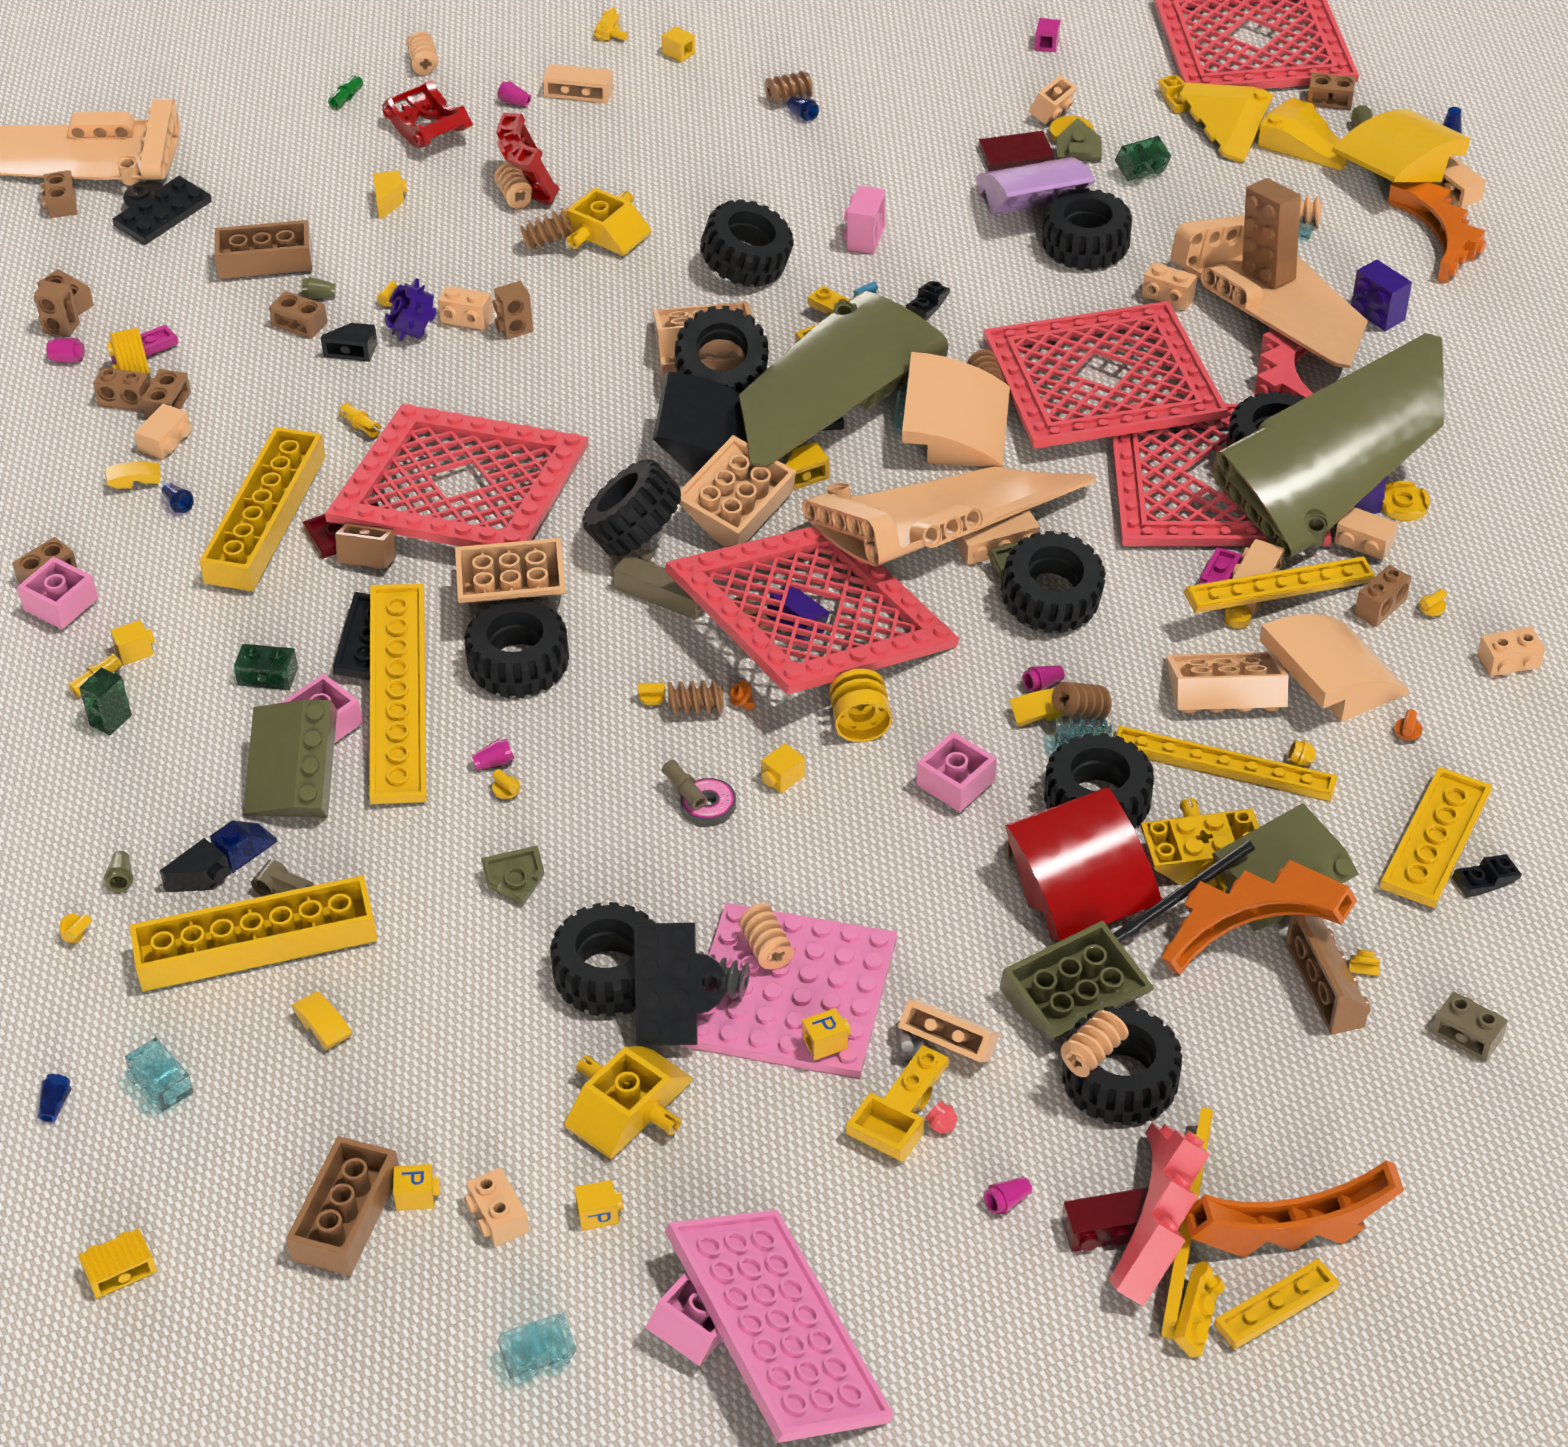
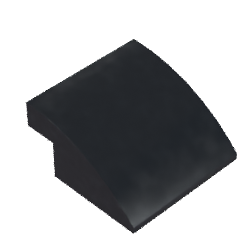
M667 372L664 376L653 440L686 471L694 476L732 435L747 443L739 401L740 393L709 379L689 374Z

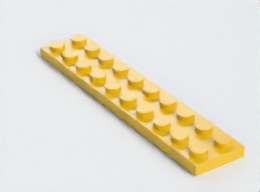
M424 583L370 585V804L427 802Z

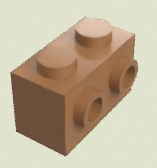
M346 523L335 533L337 562L347 563L349 566L362 565L369 566L375 570L386 569L396 558L394 530Z

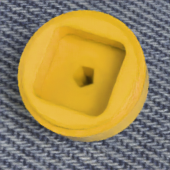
M1245 605L1228 607L1225 609L1224 621L1231 628L1242 629L1250 624L1252 612Z

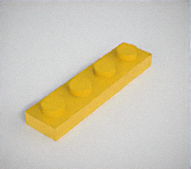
M1318 1258L1215 1318L1214 1327L1235 1350L1337 1290L1340 1281Z

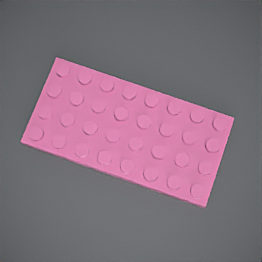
M778 1210L670 1222L665 1233L777 1443L887 1424L894 1416L893 1411Z

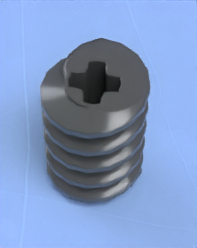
M711 954V957L716 959L715 955ZM723 957L719 964L724 969L726 977L719 978L714 974H709L704 978L703 986L709 992H714L719 988H726L725 995L728 993L730 999H736L738 996L742 999L749 983V964L746 963L742 970H738V961L734 960L729 968L727 967V958Z

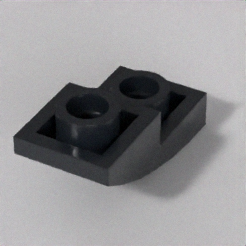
M929 281L918 289L917 298L906 304L905 308L926 321L942 305L950 293V288L942 286L940 282Z
M1504 854L1483 857L1479 866L1455 869L1452 878L1466 897H1472L1502 888L1520 879L1522 874L1509 856Z

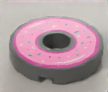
M702 778L695 781V785L708 800L715 801L713 804H705L702 808L694 810L683 795L680 796L683 815L689 821L690 819L696 821L698 825L714 826L723 823L736 810V793L732 786L716 778Z

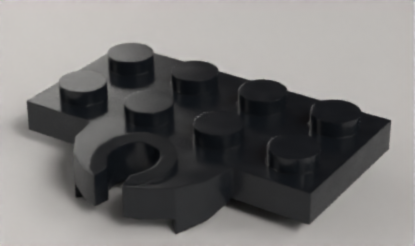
M180 175L163 186L149 182L134 185L137 195L132 194L131 190L127 189L123 196L125 210L112 218L113 226L146 245L211 203V194Z
M354 592L333 664L332 674L370 680V594Z
M696 922L634 924L636 1046L698 1045L697 1014L708 1012L719 1005L726 993V988H719L715 992L707 991L703 986V980L709 974H714L719 978L726 977L724 969L711 956L696 953Z

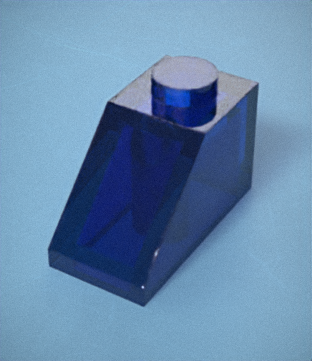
M235 820L230 821L210 835L211 843L227 855L229 868L232 873L278 842L277 838L259 823Z

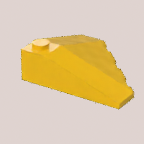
M1185 83L1179 99L1182 103H1186V101L1191 106L1189 113L1196 122L1202 121L1206 126L1204 133L1210 141L1215 142L1216 140L1221 146L1218 150L1219 153L1225 158L1243 164L1260 131V124L1269 112L1274 94L1264 89L1248 86Z
M1291 97L1270 111L1260 124L1259 147L1341 171L1349 161L1331 152L1333 146L1340 140L1331 132L1328 124L1315 110L1316 107L1311 102Z

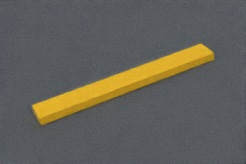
M1362 556L1187 586L1183 593L1193 612L1200 613L1369 583L1376 576L1365 557Z
M1119 725L1116 735L1124 738L1125 742L1129 743L1131 741L1138 747V751L1142 750L1146 754L1148 760L1331 802L1338 775Z
M1201 1107L1196 1136L1204 1141L1202 1146L1207 1150L1213 1111L1210 1108ZM1204 1165L1190 1187L1198 1198ZM1185 1218L1180 1224L1179 1232L1186 1241L1174 1258L1161 1337L1173 1339L1177 1326L1191 1245V1238Z

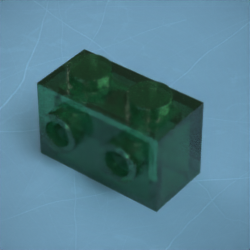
M1158 135L1122 146L1114 161L1127 181L1142 179L1153 173L1159 174L1167 168L1172 155Z
M242 644L234 664L238 685L290 690L298 670L295 648Z
M101 667L79 687L90 726L108 735H112L132 716L129 699L124 687V680L118 673L110 672Z

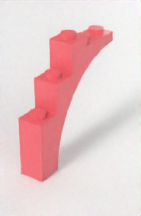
M1275 330L1263 334L1254 396L1262 392L1269 394L1271 391H1278L1280 394L1288 392L1292 393V396L1298 397L1299 395L1304 398L1314 394L1302 382L1295 367L1297 362L1310 351Z
M1151 1123L1145 1132L1152 1150V1172L1149 1189L1134 1233L1109 1278L1116 1291L1142 1306L1145 1305L1186 1241L1178 1230L1198 1198L1190 1188L1192 1182L1210 1155L1202 1146L1204 1141L1189 1131L1184 1135L1166 1124L1160 1128Z

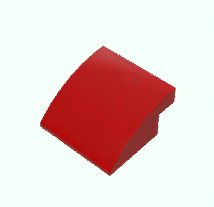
M1109 787L1005 825L1028 907L1043 912L1050 939L1060 942L1098 922L1111 923L1152 907L1162 900L1142 844L1126 813Z

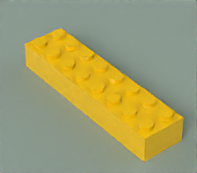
M274 427L199 560L204 584L254 591L326 457L322 434Z
M364 875L129 925L135 967L142 992L378 941Z

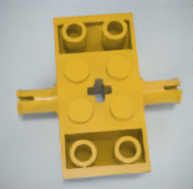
M595 187L565 209L573 230L571 235L566 238L569 247L577 249L587 240L625 256L651 234V228L632 204L634 197L627 190H624L619 196H615Z
M1186 798L1179 804L1184 817L1142 822L1140 827L1154 870L1180 885L1187 883L1216 863L1212 853L1259 828L1253 808L1201 815L1197 800L1190 798L1192 804L1190 807L1188 798ZM1222 873L1206 883L1223 892L1227 890Z
M625 1046L604 1066L589 1055H584L583 1059L578 1061L576 1071L590 1080L583 1085L564 1126L611 1160L650 1122L660 1127L670 1136L675 1134L671 1128L678 1131L682 1119L672 1114L665 1107L693 1081L691 1075L648 1046Z

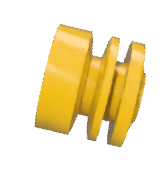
M852 669L843 672L833 680L829 686V699L833 710L835 728L841 737L853 742H868L879 738L888 731L892 725V712L888 701L886 685L881 675L869 669Z

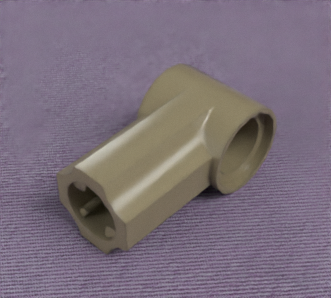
M271 859L267 861L252 879L251 885L259 895L267 896L313 886V882L289 873L282 863Z

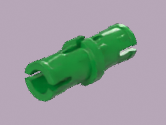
M353 75L346 83L341 84L337 88V92L328 99L329 105L333 109H339L342 104L354 97V93L363 86V80L359 76Z

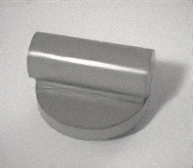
M902 1029L899 1032L901 1044L899 1057L902 1060H912L919 1048L925 1045L926 1040L919 1036L912 1038L910 1032Z

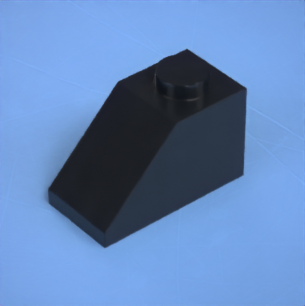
M349 323L321 336L323 356L370 362L378 344L375 325Z
M205 838L159 870L164 889L167 892L210 890L231 874L227 855Z

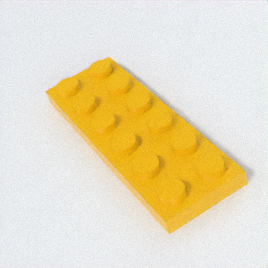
M1439 766L1381 880L1380 889L1436 908L1488 801L1493 785Z

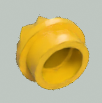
M1294 740L1290 746L1287 760L1293 762L1295 766L1308 767L1316 759L1314 747L1306 740Z

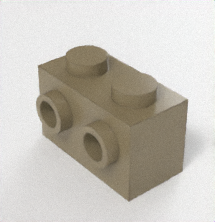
M1453 991L1437 1012L1431 1033L1486 1062L1503 1040L1508 1019Z

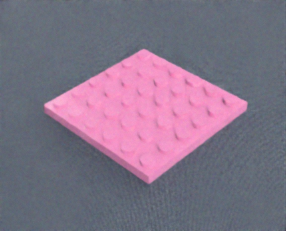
M725 903L709 956L714 954L719 963L723 957L727 958V967L729 968L733 961L737 960L738 970H742L743 966L748 963L749 983L742 999L739 996L736 999H730L727 993L719 1005L712 1010L697 1014L698 1045H682V1047L860 1079L894 953L897 932L773 911L777 921L781 924L782 930L785 931L786 938L791 943L790 947H793L795 952L794 957L786 966L769 970L759 965L753 950L750 948L739 926L743 913L750 907ZM836 1008L840 1017L847 1019L851 1029V1035L848 1036V1049L814 1061L802 1039V1019Z

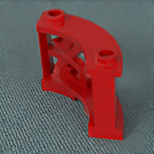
M433 80L388 98L382 104L384 117L387 120L390 119L397 131L411 145L418 148L430 145V139L451 130L461 132L473 126L464 105L460 107L453 105L448 107L445 105L447 100L439 92ZM421 94L416 101L412 98ZM406 101L410 106L401 103L403 112H400L395 104ZM419 115L429 120L437 119L436 122L424 127L421 123L416 125Z
M504 112L496 131L498 136L497 145L500 152L510 165L523 172L532 187L531 199L551 204L560 188L557 184H554L541 160L543 152L537 148L524 124V116L521 113Z

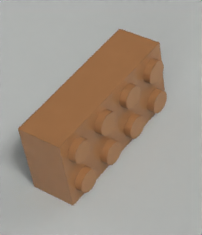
M1269 178L1246 187L1242 272L1274 289L1296 279L1301 194Z
M308 220L215 228V261L219 279L313 270L312 240Z
M337 1136L286 1237L292 1261L348 1276L352 1275L393 1189L394 1166H399L395 1150Z

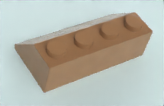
M1290 915L1285 945L1330 1034L1333 1035L1365 1027L1367 1015L1370 1013L1369 1001L1366 996H1362L1355 974L1350 973L1344 953L1338 950L1332 930L1330 928L1327 929L1322 918Z

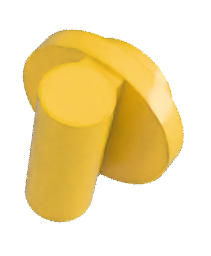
M390 281L377 294V302L380 305L392 307L393 303H390L389 299L396 289L397 283Z
M1439 589L1431 595L1422 597L1419 601V609L1428 616L1443 614L1446 609V602L1444 601L1447 597L1446 591Z
M665 682L638 683L639 700L643 704L650 706L662 703L666 697Z
M500 769L494 771L492 775L495 779L492 784L494 795L501 799L515 797L521 788L519 780L513 776L506 775Z
M77 914L65 915L59 924L61 937L68 943L79 942L84 936L85 929L92 923L91 917L87 914H83L81 917Z
M1357 949V955L1350 954L1348 969L1351 973L1379 976L1381 958L1375 957V951Z

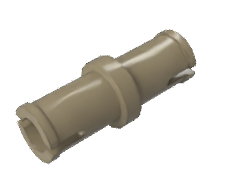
M674 759L667 761L663 765L661 771L672 782L675 792L683 795L694 810L702 808L707 803L708 798L695 785V779L690 774H686Z

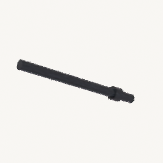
M1250 840L1246 841L1136 918H1129L1121 924L1122 927L1113 933L1119 942L1128 937L1133 938L1141 932L1140 929L1186 898L1200 881L1208 883L1255 850L1254 845Z

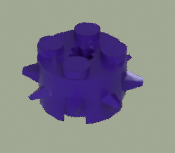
M417 278L411 285L407 283L404 286L399 284L389 299V302L393 304L390 314L385 313V324L388 328L393 329V335L397 332L398 341H402L406 334L418 339L422 338L425 327L429 321L432 322L437 312L436 308L433 307L434 295L424 291L425 285L420 288L419 279Z

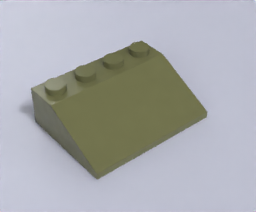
M303 699L253 707L243 809L244 816L328 818L337 709L331 700Z
M1304 803L1212 853L1215 862H1217L1248 840L1254 845L1255 850L1222 872L1230 889L1235 880L1240 878L1244 870L1274 883L1278 872L1286 866L1289 860L1342 884L1359 875L1344 846ZM1287 915L1254 920L1249 922L1253 931H1257L1274 924Z
M1104 921L1098 922L1004 968L1000 983V990L1013 1008L1052 1041L1068 1034L1080 1018L1085 1017L1087 1019L1088 1013L1095 1010L1101 1011L1104 1007L1114 1006V1009H1117L1154 989L1153 985Z

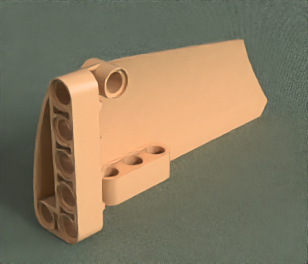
M173 98L153 99L151 107L148 108L149 119H134L130 113L124 111L75 112L71 115L69 125L0 126V175L44 177V173L71 170L73 179L121 180L125 185H135L140 180H164L173 163L180 134V121L175 100Z
M1245 215L1185 222L1178 227L1170 255V260L1173 264L1190 274L1197 275V278L1201 280L1202 285L1206 289L1333 366L1350 369L1368 320L1329 286L1298 255L1296 279L1274 289L1242 272Z
M993 466L865 495L851 496L848 483H837L828 486L827 493L804 500L802 510L805 518L839 549L864 563L879 566L923 547H937L1094 483L1095 477L1094 473H1042Z

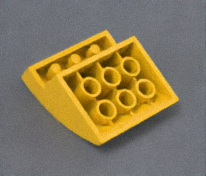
M1398 109L1384 112L1361 123L1333 146L1331 152L1392 182H1442L1449 156H1465L1471 138L1409 109Z

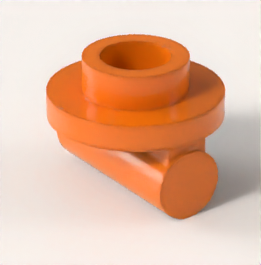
M741 680L733 685L730 690V701L733 705L737 707L744 706L745 710L754 709L755 704L749 682Z
M1407 710L1405 718H1401L1395 723L1394 732L1399 738L1412 741L1422 735L1423 727L1416 720L1417 712L1415 710Z

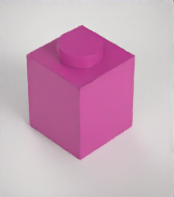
M1039 18L1035 36V50L1056 52L1060 39L1061 20Z

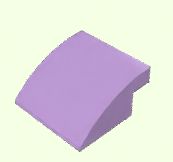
M1068 157L981 173L976 176L979 195L986 194L990 214L994 215L1048 205L1052 199L1058 198L1061 193H1069L1074 189L1079 191L1083 190V188H1089L1095 182V178L1084 163L1076 158Z

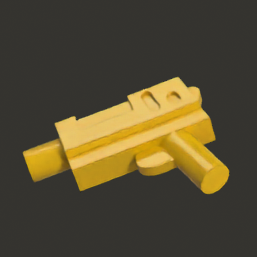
M610 7L608 11L604 10L601 20L598 21L594 29L595 39L609 41L611 37L624 41L627 39L628 33L621 31L620 25H618L620 14H617L616 8Z

